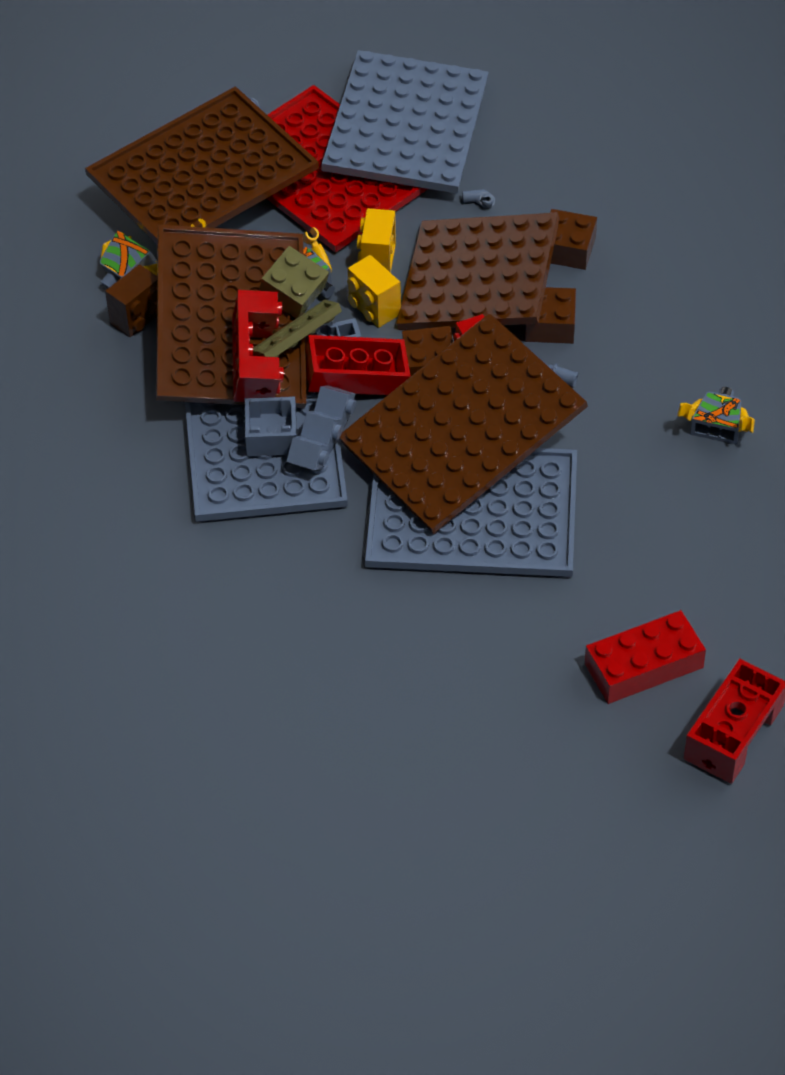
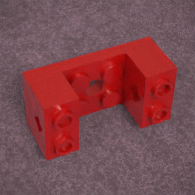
M237 291L232 312L233 402H245V398L275 397V394L280 393V382H283L284 368L279 367V357L253 356V344H250V337L269 338L272 336L274 329H278L279 317L282 315V302H278V292Z
M739 659L687 734L684 760L732 784L745 765L748 746L763 723L771 726L784 707L785 681ZM737 708L743 711L744 714L734 715L730 710Z

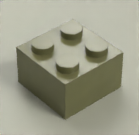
M288 246L262 277L259 291L278 292V302H282V310L297 319L305 313L323 291L327 283L329 271L291 246Z

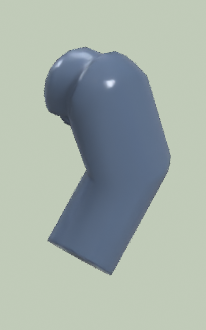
M485 189L462 191L463 203L476 202L484 208H490L495 203L494 196Z

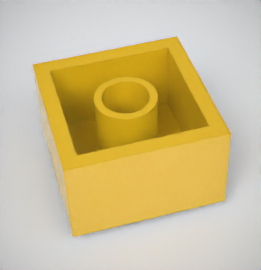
M367 208L366 217L361 218L360 232L363 233L358 235L357 249H361L358 253V261L371 255L391 273L396 247L395 211Z
M371 255L348 267V301L352 307L361 311L366 320L374 323L378 328L399 316L401 285L395 276Z

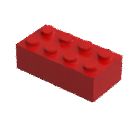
M308 335L305 345L308 392H319L320 386L328 385L355 394L389 395L411 377L404 339Z
M680 610L586 645L584 664L606 702L610 704L704 668L706 649L684 613Z

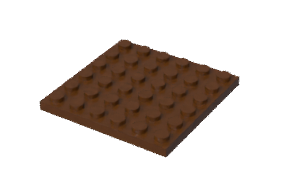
M558 212L422 221L399 311L398 329L414 330L444 326L456 328V322L481 314L485 317L489 313L502 325L538 324L560 220Z

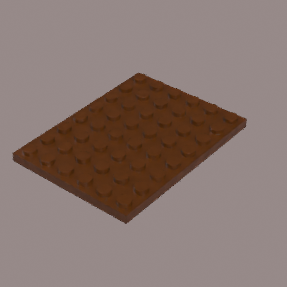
M235 86L86 167L85 172L157 244L158 224L190 227L193 224L195 227H203L198 219H203L206 222V228H215L319 169V162Z
M158 224L156 400L245 405V402H233L232 312L237 291H259L262 277L288 246L304 255L303 234ZM282 310L278 329H274L273 334L296 318ZM250 337V344H253L254 348L267 338ZM304 337L298 341L295 347L286 349L279 354V367L284 368L283 382H280V393L275 394V397H295L296 408L306 407V353Z
M489 313L344 430L339 440L434 534L585 410L588 405L586 400Z

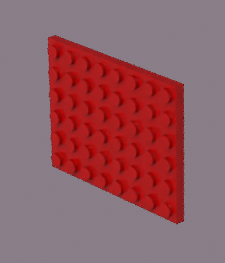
M312 85L267 115L319 162V169L266 199L308 232H310L312 227H315L319 231L317 239L336 253L358 238V235H362L360 223L361 218L366 217L367 208L393 210L396 212L428 189L321 171L322 161L341 104L315 85Z

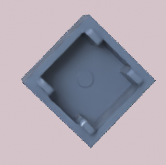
M295 397L245 398L247 456L288 455L292 438L297 437Z

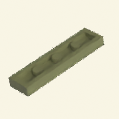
M323 300L253 348V356L279 357L280 353L295 347L298 341L305 336L314 334L321 325L333 321L335 316L342 312L339 303Z

